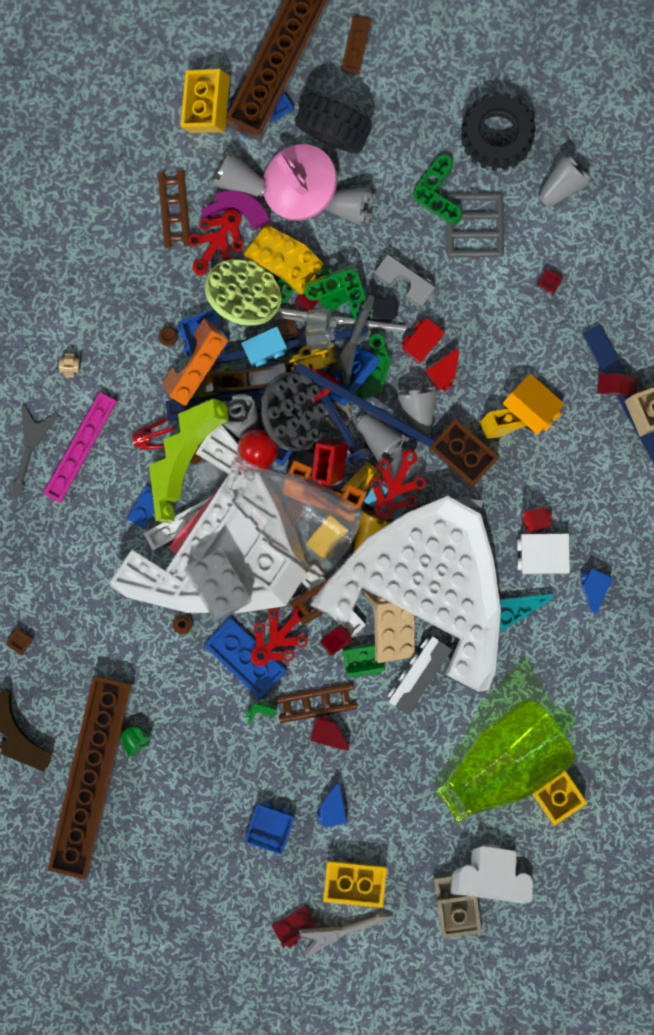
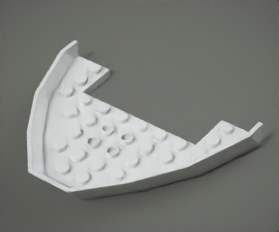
M223 425L214 429L205 438L196 454L229 474L166 571L131 550L110 582V587L125 597L186 613H209L185 571L190 565L220 548L251 598L250 604L234 613L286 606L306 575V569L293 526L271 481L261 470L250 469L242 463L237 451L238 441Z
M446 496L403 515L368 538L328 581L310 605L343 622H347L361 589L364 588L459 638V643L445 675L478 692L488 691L496 673L501 615L494 558L481 514Z

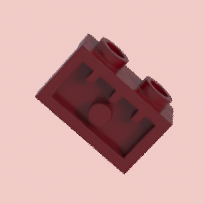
M306 906L271 925L281 942L282 948L287 946L288 949L298 944V939L303 937L300 935V930L317 928V924Z

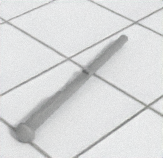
M279 308L274 316L276 318L298 321L309 319L338 323V325L356 326L357 324L355 318ZM366 320L364 325L367 328L405 333L406 325Z

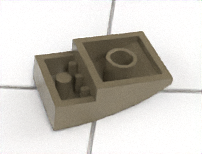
M453 872L433 874L442 939L482 933L477 897L451 894Z

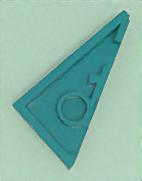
M553 594L499 600L501 608L499 633L553 599Z

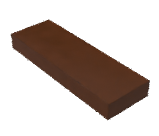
M353 15L341 72L360 75L372 19Z

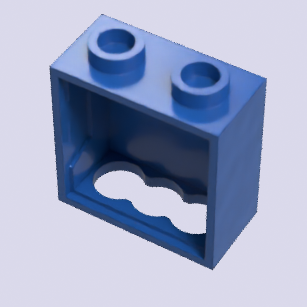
M215 309L179 321L181 327L177 329L180 338H185L187 345H184L187 357L191 356L192 358L195 352L197 339L194 333L204 318L220 327L224 333ZM226 343L222 350L229 348L228 343Z
M264 801L262 805L258 803L244 842L282 855L295 816L292 815V811L281 808L280 811L273 809V804Z

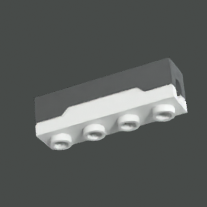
M431 637L430 640L428 638L425 639L420 647L423 651L419 656L415 654L409 663L412 665L409 672H403L399 678L400 685L398 688L393 687L387 696L390 698L389 703L409 715L452 651V649L434 637Z

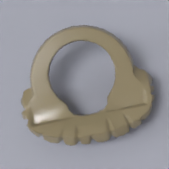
M337 402L333 403L336 409L339 408L346 412L347 421L345 425L348 426L352 419L350 403H347L346 406ZM326 409L324 424H329L332 428L338 429Z

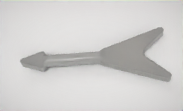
M392 913L376 914L375 917L344 927L300 930L301 936L315 940L304 951L305 957L311 956L343 935L377 924L379 926L393 918Z

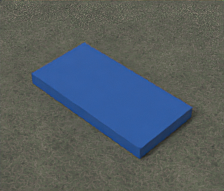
M231 617L204 645L260 700L287 672L276 660H269L268 664L262 667L254 665L251 661V653L256 648V641ZM258 653L257 658L263 660L264 654Z

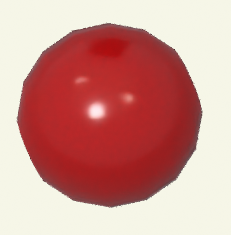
M262 429L251 430L240 439L237 448L238 456L246 467L253 470H262L272 465L277 458L278 445L270 438L267 431Z

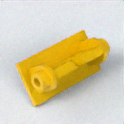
M322 348L311 351L310 355L303 356V354L292 356V360L288 364L295 366V364L300 363L309 368V364H312L314 371L326 368L327 365H330L329 357L325 358L324 356L328 350L322 351Z
M367 462L341 491L345 493L348 485H351L366 492L370 488V480L379 478L381 474L373 465Z

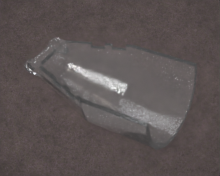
M235 457L232 462V470L220 493L230 499L241 513L255 524V529L268 539L267 543L272 548L317 577H324L341 560L357 534L362 519L361 509L312 478L252 465L240 457ZM241 470L243 471V473L239 479L236 489L234 490L232 487L239 474V471Z

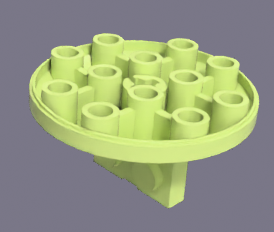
M237 259L222 261L210 270L205 281V293L211 306L221 316L237 324L246 326L263 324L275 316L281 304V291L273 275L258 266L254 261Z

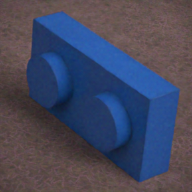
M146 485L127 518L143 529L155 511L152 488Z

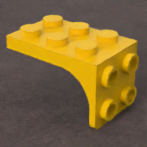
M265 224L243 254L250 261H254L259 266L283 279L299 294L304 293V285L314 280L323 267V263L305 244Z

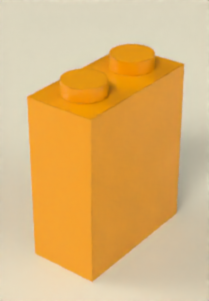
M531 373L503 402L511 412L537 435L542 429L547 431L553 424L551 420L556 421L561 416L562 412L560 410L565 405Z

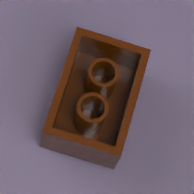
M456 419L437 438L432 447H429V451L470 488H473L499 459L492 450Z

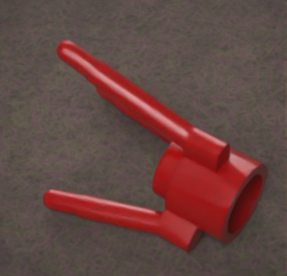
M166 417L132 433L135 448L141 447L142 450L165 449L164 445H148L147 443H151L150 437L174 431V428L171 427L152 433L148 431L167 422L168 418Z

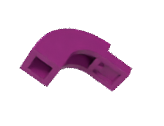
M225 191L215 194L217 202L207 203L200 210L203 218L207 219L228 210H236L247 219L252 231L270 223L266 211L256 199L237 191Z

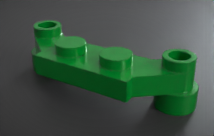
M380 334L372 335L369 340V345L374 352L373 355H376L380 362L377 364L376 369L367 377L362 389H358L355 393L356 396H362V399L365 401L376 394H381L392 361L384 346L385 339ZM379 341L381 344L379 346H375L373 342Z

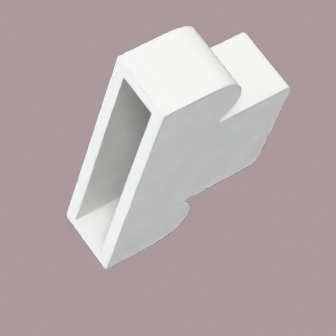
M499 845L481 846L472 850L471 866L460 867L453 872L451 894L525 904L532 902L533 881L528 874L515 875V851L500 849Z

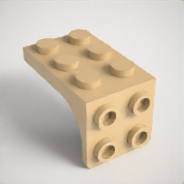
M366 590L365 596L372 605L375 618V660L377 663L414 657L415 615Z

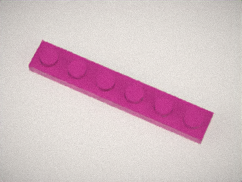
M99 392L45 489L44 495L62 503L116 406V400Z

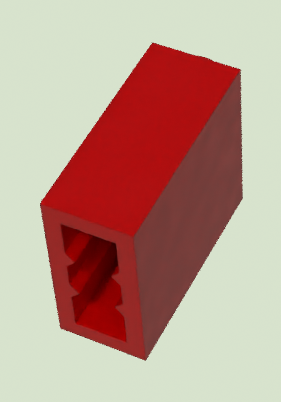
M330 438L316 443L311 482L330 486L344 480L346 465L344 459L347 458L348 451L346 441Z

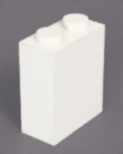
M521 534L520 539H517V551H520L521 558H517V570H521V574L570 573L569 534Z

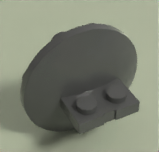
M285 372L274 377L261 397L262 418L268 435L278 446L289 451L306 449L318 439L323 427L324 413L326 411V407L320 399L314 402V397L320 395L319 387L313 381L297 372Z

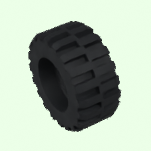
M499 92L494 93L492 97L487 94L482 97V100L477 99L474 101L473 106L469 107L466 111L461 128L462 146H465L466 155L472 157L471 161L475 164L479 162L481 168L486 169V166L491 167V171H497V168H502V171L508 170L509 166L513 168L517 166L519 161H523L527 157L528 152H530L535 138L536 123H533V114L528 112L529 107L526 104H520L521 99L518 97L512 99L510 98L511 94L505 93V96H500ZM492 117H502L509 120L516 129L515 140L504 147H495L486 143L480 135L482 123Z
M309 93L305 96L295 118V125L301 131L332 147L354 154L362 151L372 129V122L365 115L336 100L315 93Z

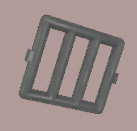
M471 190L470 193H448L446 199L452 203L453 201L496 200V211L462 212L461 219H496V230L454 231V225L446 222L447 256L449 258L472 257V260H479L480 257L504 256L503 194L500 192L478 193V190ZM446 209V212L449 213L450 218H452L453 216L457 217L456 212L451 213L448 211V209ZM496 238L497 249L454 250V239Z

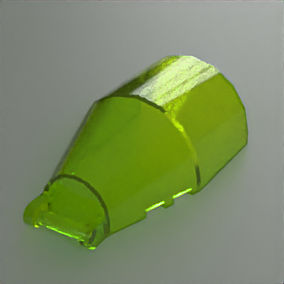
M526 698L479 733L476 741L468 749L465 757L457 765L446 783L439 787L435 793L438 797H441L454 816V822L458 825L471 815L528 799L572 767L577 761L576 754L568 737L553 716L537 701ZM446 791H451V793L463 809V813H460V811L458 810V808L456 807V805L454 804V802L452 801V799Z

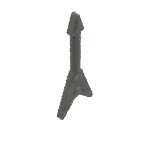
M372 295L368 296L362 306L361 314L349 343L328 373L335 377L342 371L343 384L346 386L350 383L356 344L369 312L372 311L374 296Z
M24 405L21 407L25 450L16 481L12 482L14 499L19 496L25 487L23 482L32 451L58 418L57 414L37 424L32 420L27 408Z

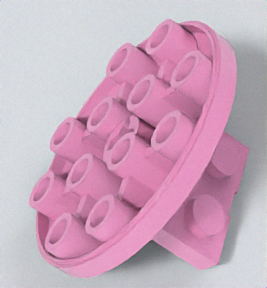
M308 144L293 145L279 152L269 163L263 178L265 180L264 185L266 186L264 197L269 207L279 216L295 221L306 220L322 212L331 202L337 187V172L331 158L318 147Z

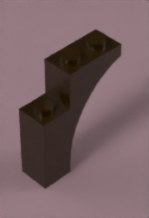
M283 363L247 370L209 371L205 376L204 386L206 392L216 394L263 390L267 388L274 377L281 373L291 372V367L294 366Z
M1 690L0 732L8 736L7 738L4 737L1 741L0 749L2 750L0 754L45 772L54 753L38 746L23 733L13 714L11 692Z

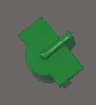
M141 727L125 729L121 734V739L129 757L137 755L142 748L149 746L148 741L153 735L151 733L145 734Z

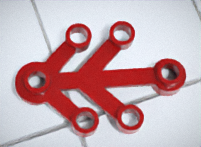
M236 210L226 211L221 218L212 220L203 218L200 220L199 226L201 230L208 231L210 227L222 226L219 232L201 236L193 234L189 237V244L192 247L212 242L201 260H197L193 264V272L196 275L203 276L207 273V264L219 246L222 254L221 262L226 258L233 260L229 255L226 235L229 230L233 239L232 249L235 252H240L243 249V242L240 240L238 226L241 224V215ZM234 216L236 220L229 222L228 218ZM203 222H208L209 226L207 228H204L201 224ZM194 237L198 239L196 244L191 242V239ZM237 242L241 244L239 249L234 247V244ZM197 265H204V269L198 270Z
M409 449L401 454L402 465L394 482L389 471L390 463L387 460H382L378 463V469L382 472L388 490L386 498H384L381 491L382 481L379 478H373L369 482V486L373 489L377 500L374 512L381 520L390 519L395 510L413 507L417 503V499L413 495L407 496L405 500L393 503L396 495L413 489L419 490L425 486V480L421 477L414 479L413 482L401 485L410 465L415 464L417 461V453L414 450ZM407 454L413 455L412 461L407 459ZM381 463L387 464L386 470L381 468ZM373 480L379 482L378 487L372 485ZM417 480L422 482L421 487L416 486ZM409 497L413 498L414 503L412 505L408 504L407 502ZM383 506L388 508L386 514L381 511Z
M299 606L293 610L292 618L278 633V610L272 608L267 612L270 641L265 647L263 633L266 627L263 623L255 624L256 648L251 653V661L254 665L262 667L268 664L269 660L290 662L294 659V652L290 649L285 650L283 653L271 652L275 646H298L302 648L307 645L308 639L304 635H300L297 638H284L300 622L299 619L302 618L297 615V612L300 610ZM271 611L276 612L277 616L275 618L270 617L269 613ZM258 625H261L263 627L262 632H258L256 630V627ZM299 638H303L305 640L304 645H300L298 643ZM286 652H290L292 654L291 659L285 658ZM258 653L264 654L263 660L257 658Z

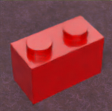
M428 318L424 322L420 320L414 327L415 333L412 336L408 335L402 342L404 345L402 351L419 365L445 334L442 329Z

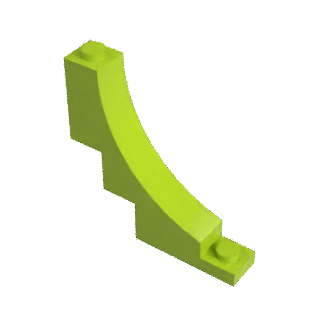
M211 399L178 414L180 433L164 439L166 458L149 465L156 521L164 523L175 521L173 502L180 500L182 484L190 460L202 441L214 429L228 422L226 402Z

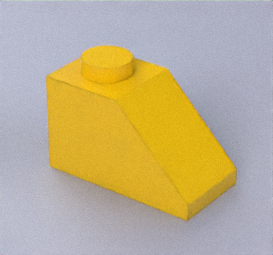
M509 409L489 412L480 421L486 439L501 437L527 426Z

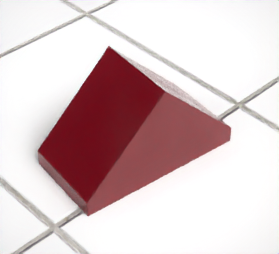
M621 373L599 374L597 394L631 397L637 392L638 378Z

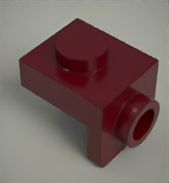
M340 625L319 642L327 653L333 656L341 648L352 642L353 638L350 632Z

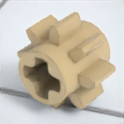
M65 353V358L59 359V372L64 373L65 377H74L75 373L80 372V358H75L74 354Z

